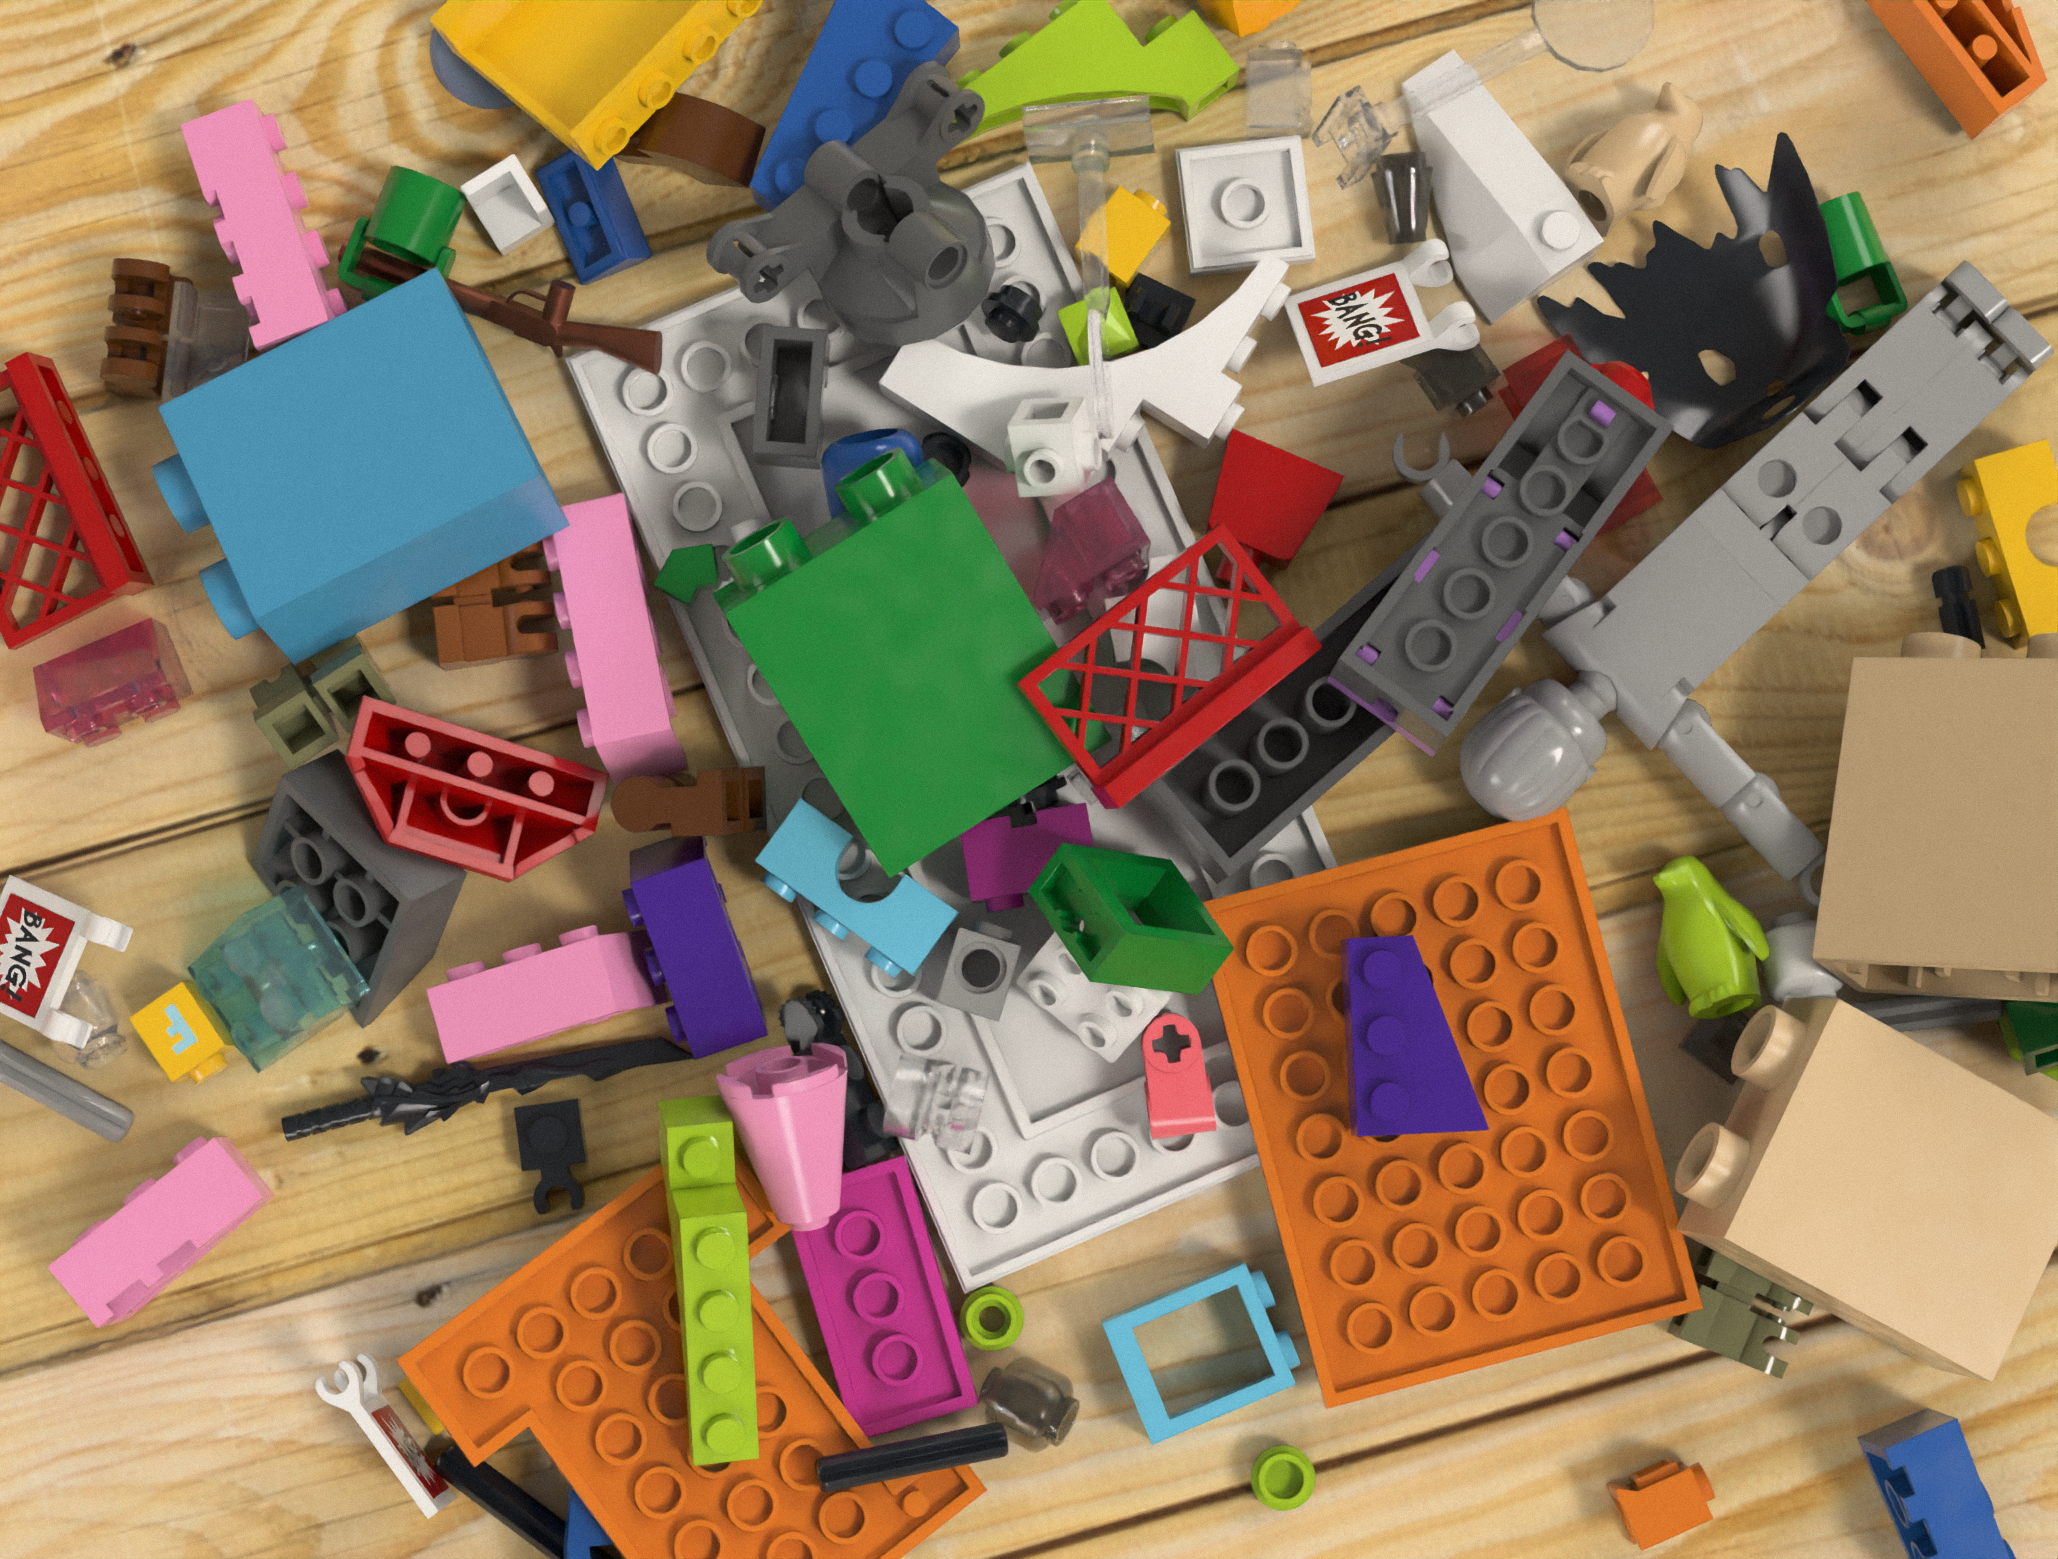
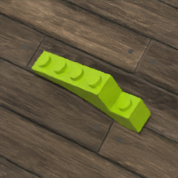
M1064 0L1049 14L1051 23L1033 36L1029 31L1020 33L1000 50L999 56L1002 59L983 74L979 69H974L955 83L961 89L968 88L977 92L985 104L984 115L977 129L955 147L985 132L1029 117L1070 109L1112 106L1162 109L1180 112L1188 122L1237 85L1240 68L1194 10L1190 11L1180 20L1173 14L1160 21L1146 34L1145 40L1148 44L1143 47L1107 0Z
M721 1095L657 1101L660 1157L665 1182L680 1315L690 1456L693 1466L759 1459L747 1211L736 1185L733 1121Z

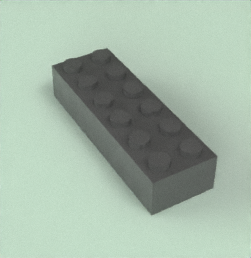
M1433 530L1428 532L1313 631V634L1322 644L1323 648L1139 793L1216 884L1235 872L1396 732L1389 725L1329 683L1327 679L1340 656Z

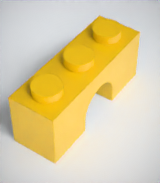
M2048 439L1975 459L1959 469L1962 479L1957 481V494L1962 510L1966 516H1974L1981 540L1976 541L1975 545L1978 563L1986 577H1993L2000 599L1994 605L1999 629L2005 638L2012 637L2015 650L2028 647V640L2034 635L2058 632V567L2046 565L2036 559L2030 552L2026 542V527L2031 516L2034 513L2050 509L2058 504V471Z

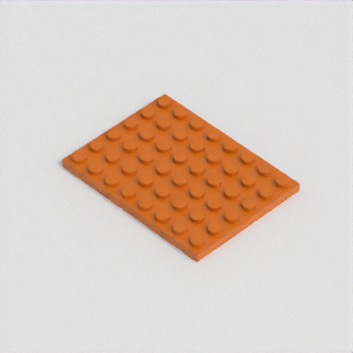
M1567 807L1556 809L1548 815L1539 816L1528 821H1510L1202 902L1234 946V950L1211 978L1326 1409L1703 1309L1683 1233L1675 1230L1679 1217ZM1414 936L1489 1130L1360 1137L1351 1135L1341 940L1364 937Z

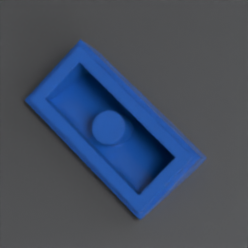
M570 149L535 170L581 285L591 284L638 265L652 257V252L613 157L596 171Z

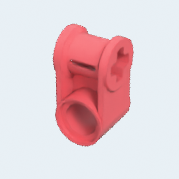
M1163 1013L1155 1016L1144 1028L1141 1035V1049L1146 1076L1144 1090L1152 1140L1216 1131L1208 1073H1205L1201 1039L1197 1028L1186 1017L1177 1013ZM1168 1024L1174 1025V1029L1179 1035H1188L1189 1038L1188 1045L1178 1049V1058L1174 1060H1167L1163 1050H1153L1152 1047L1153 1040L1163 1036V1026Z

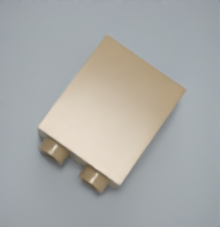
M1920 632L1905 636L1902 641L1900 657H1853L1812 958L1857 992L2058 1003V632L2042 633L2030 637L2026 658H1980L1981 646L1975 641L1958 635L1938 632Z
M1786 998L1781 1010L1773 1005L1763 1007L1746 1025L1733 1052L1731 1070L1733 1074L1746 1080V1083L1725 1126L1723 1127L1715 1122L1705 1125L1689 1143L1678 1165L1675 1176V1189L1681 1195L1689 1198V1201L1675 1230L1936 1370L1993 1382L2058 1242V1120L1839 998Z

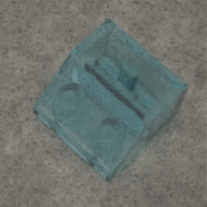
M300 885L243 913L187 968L196 982L199 993L212 1005L230 1032L236 1048L247 1057L257 1073L267 1069L337 1021L371 991Z

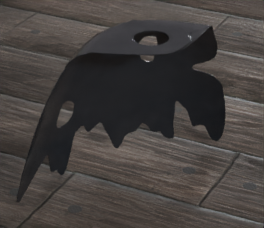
M1780 132L1777 135L1766 192H1763L1741 168L1735 167L1729 170L1722 165H1715L1717 181L1738 227L1737 235L1734 239H1730L1723 233L1718 232L1711 248L1704 249L1696 242L1677 233L1664 223L1655 220L1653 221V233L1656 243L1655 247L1646 254L1647 265L1645 269H1637L1622 262L1616 263L1613 267H1609L1601 262H1592L1588 265L1589 272L1608 291L1614 302L1625 314V319L1603 314L1579 297L1575 299L1573 306L1570 308L1544 295L1537 299L1542 313L1553 328L1590 364L1617 360L1631 365L1640 373L1643 371L1648 372V382L1651 386L1655 412L1675 426L1672 431L1701 448L1713 450L1769 428L1783 420L1835 377L1846 366L1851 353L1850 345L1843 335L1839 323L1826 313L1827 305L1838 289V275L1826 223L1808 173L1794 144L1787 133ZM1769 230L1775 231L1783 242L1787 263L1782 267L1767 265L1759 248L1760 238ZM1704 350H1716L1732 360L1735 364V380L1720 386L1707 374L1698 356L1699 353ZM1782 379L1787 383L1785 388L1771 396L1767 395V387L1772 381ZM1795 396L1794 400L1782 411L1762 420L1764 414L1774 405L1788 397Z

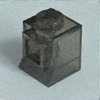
M1479 343L1467 350L1457 351L1435 348L1399 360L1402 364L1416 369L1413 378L1438 412L1445 408L1450 416L1458 412L1462 419L1465 420L1495 398L1489 389L1496 384L1501 374Z

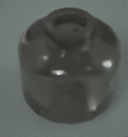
M1027 1356L1014 1359L1004 1370L997 1366L994 1367L985 1379L979 1395V1401L986 1404L985 1424L1002 1423L1008 1441L1032 1453L1040 1452L1050 1444L1055 1447L1060 1446L1069 1434L1080 1407V1401L1073 1397L1074 1386L1066 1375Z

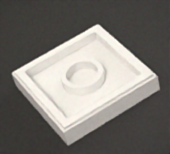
M1300 135L1175 150L1190 277L1254 270L1267 252H1270L1290 266L1315 262L1316 255Z

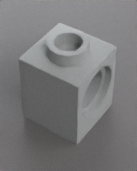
M979 920L975 921L973 931L959 927L936 1002L999 1022L1021 952V946L1009 943L1013 931ZM975 951H988L995 955L1000 963L998 978L987 987L972 986L963 977L962 966L964 960Z

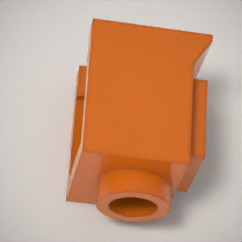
M1668 1457L1628 1475L1631 1484L1624 1485L1611 1482L1606 1484L1634 1545L1638 1543L1642 1551L1713 1519L1706 1502L1714 1499L1715 1494L1699 1462L1687 1466L1682 1462L1676 1463V1461Z

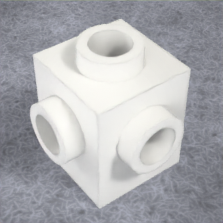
M1085 397L1022 400L1007 425L1009 435L1006 437L1004 444L1006 470L1009 474H1015L1019 497L1040 496L1046 502H1062L1070 500L1077 495H1082L1094 471L1100 469L1102 462L1101 439L1097 431H1090Z

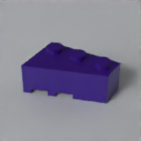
M674 836L630 851L631 888L622 890V895L633 926L637 927L645 924L653 946L644 949V955L655 986L667 983L674 1005L665 1008L673 1037L677 1044L688 1041L694 1060L767 1036L768 1030L766 1016L750 968L725 905L727 900L722 885L717 883L706 852V846H708L705 836Z
M1414 936L1364 937L1341 940L1351 1135L1360 1137L1489 1130Z

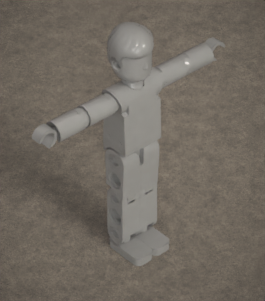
M1966 260L1960 263L1941 283L1919 301L1602 599L1595 602L1594 594L1586 583L1579 578L1565 576L1535 619L1539 620L1542 626L1547 629L1540 634L1542 638L1575 672H1578L1577 679L1567 688L1558 681L1548 678L1536 680L1524 690L1517 686L1468 731L1461 744L1459 766L1463 782L1470 795L1487 812L1508 821H1528L1554 812L1597 771L1593 765L1604 754L1607 746V735L1599 721L1608 712L1615 711L1620 720L1650 751L1657 744L1659 749L1665 752V755L1716 809L1721 807L1727 820L1734 825V828L1786 882L1798 875L1797 885L1800 895L1810 906L1819 909L1820 897L1812 889L1811 877L1816 867L1825 863L1826 853H1821L1826 847L1782 802L1780 789L1775 781L1763 772L1752 770L1714 731L1711 717L1704 706L1687 697L1891 507L1894 502L2010 396L2034 371L2045 363L2055 353L2051 345L2017 310L2009 307L2007 300L1971 263ZM1401 432L1395 440L1393 447V465L1398 474L1408 482L1426 484L1418 493V496L1442 520L1473 477L1455 458L1448 463L1450 448L1443 432L1440 437V458L1437 464L1426 471L1413 470L1403 459L1404 440L1403 432Z

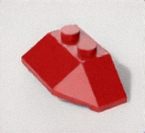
M365 695L360 700L345 755L346 763L385 845L508 883L595 833L610 774Z

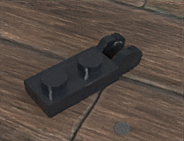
M818 989L806 993V996L802 998L799 996L786 1000V1003L781 1005L782 1009L778 1011L780 1013L778 1019L781 1022L780 1026H783L785 1029L783 1033L789 1045H791L794 1053L792 1056H813L810 1043L835 1045L845 1051L848 1070L843 1160L847 1168L854 1170L900 1147L892 1133V1122L888 1113L877 1103L864 1077V1068L859 1055L848 1045L843 1033L841 1034L844 1016L839 1006L835 1005L836 1000H833L832 994L828 995L826 990L821 992Z

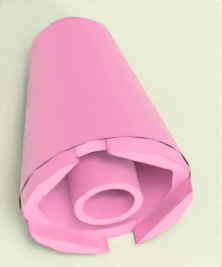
M810 1043L813 1056H792L791 1045L777 1046L753 1052L725 1065L727 1076L720 1073L716 1076L720 1095L730 1113L733 1124L776 1220L781 1223L790 1224L792 1230L800 1232L812 1231L826 1226L829 1223V1216L835 1214L840 1209L848 1064L845 1051L839 1046L825 1043Z

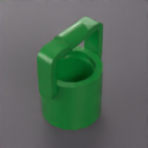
M391 166L371 217L368 218L362 215L357 220L338 266V277L351 289L362 292L361 298L365 301H369L397 287V285L373 276L365 278L354 274L365 244L369 242L375 247L413 264L430 269L437 267L446 282L456 257V250L449 248V245L467 203L466 196L457 189L433 177L405 167Z
M1858 191L1848 193L1819 204L1833 252L1838 275V289L1870 275L1882 304L1853 311L1847 317L1835 292L1827 305V315L1839 323L1843 334L1852 333L1855 336H1861L1886 328L1890 324L1891 318L1906 311L1908 303L1861 193Z

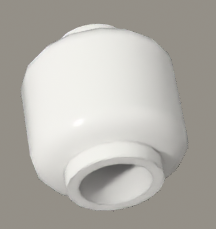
M1806 911L1792 912L1774 919V929L1765 933L1769 946V955L1764 961L1759 959L1768 996L1773 1000L1783 1003L1786 998H1837L1836 992L1846 983L1812 958L1817 920H1812L1811 913Z

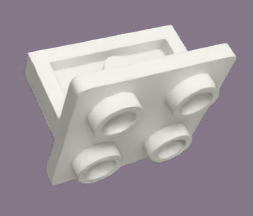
M1084 920L1080 923L1081 932L1084 929ZM1056 932L1053 933L1016 979L1017 985L1027 992L1038 1006L1048 1010L1074 1032L1085 1046L1100 1054L1110 1063H1114L1174 993L1089 982Z

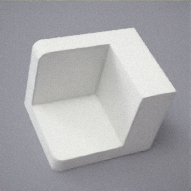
M515 154L510 155L460 187L503 256L556 224L548 207Z

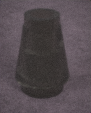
M1405 152L1376 156V172L1370 173L1385 230L1388 233L1389 245L1427 241L1426 229L1433 167H1427L1426 153Z

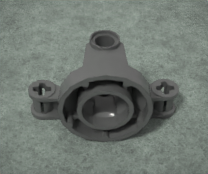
M929 61L921 64L907 77L901 92L884 120L851 147L841 140H832L821 145L811 155L804 171L806 184L773 211L743 220L730 221L722 226L713 235L708 244L706 252L707 262L718 273L730 274L739 282L741 293L750 302L758 304L774 298L785 286L808 268L817 283L827 308L841 328L868 343L904 346L935 339L964 322L986 297L996 266L992 239L983 215L967 194L940 181L936 162L977 129L985 111L984 100L974 90L968 88L961 89L950 79L949 71L941 63ZM930 81L933 82L931 86L927 84ZM734 241H739L738 248L733 244ZM760 275L765 279L764 282L759 281Z

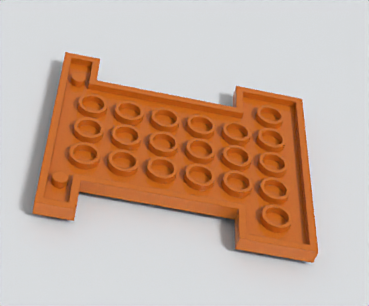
M734 1150L736 1185L747 1211L750 1261L789 1232L791 1225L776 1220L762 1186ZM662 1164L396 1360V1363L474 1468L528 1428L624 1559H900L987 1491L968 1464L827 1493L821 1491L815 1470L818 1458L874 1446L751 1280L759 1459L693 1466L690 1456L676 1275Z

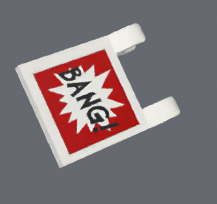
M1430 239L1423 242L1403 260L1287 297L1284 302V308L1314 387L1435 348L1461 351L1471 349L1479 343L1480 335L1476 325L1473 324L1476 316L1469 303L1460 301L1450 304L1428 322L1413 285L1440 287L1450 283L1453 279V270L1450 263L1441 261L1449 257L1448 249L1442 240Z
M9 875L0 897V1013L39 1031L52 1040L67 1042L83 1049L93 1025L60 1011V1005L87 941L106 945L117 951L124 952L133 933V928L82 907L23 879Z
M363 1352L356 1356L357 1360L366 1368L367 1375L364 1382L361 1371L355 1363L345 1359L341 1360L338 1363L340 1369L334 1372V1382L341 1393L333 1391L329 1387L327 1380L321 1376L315 1381L317 1394L327 1403L351 1413L421 1511L429 1519L458 1497L446 1480L435 1472L432 1461L383 1396L380 1368L375 1358Z

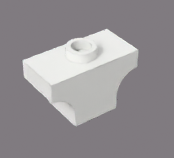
M1174 554L1149 558L1145 581L1175 558ZM1178 575L1171 579L1170 582L1180 583ZM1159 589L1148 597L1145 625L1179 630L1183 602L1182 592ZM1127 595L1104 599V613ZM1194 600L1190 632L1201 633ZM1136 608L1118 622L1134 624ZM1108 629L1114 668L1129 667L1133 632ZM1144 634L1140 665L1151 667L1162 675L1174 676L1178 638ZM1189 640L1185 678L1198 680L1191 640ZM1169 684L1170 691H1172V684Z

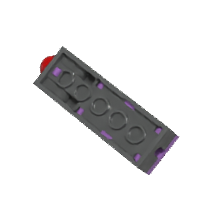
M1567 350L1340 656L1327 681L1433 757L1675 427L1655 412L1651 386L1645 376L1631 365L1622 361L1615 360L1605 363L1588 364Z

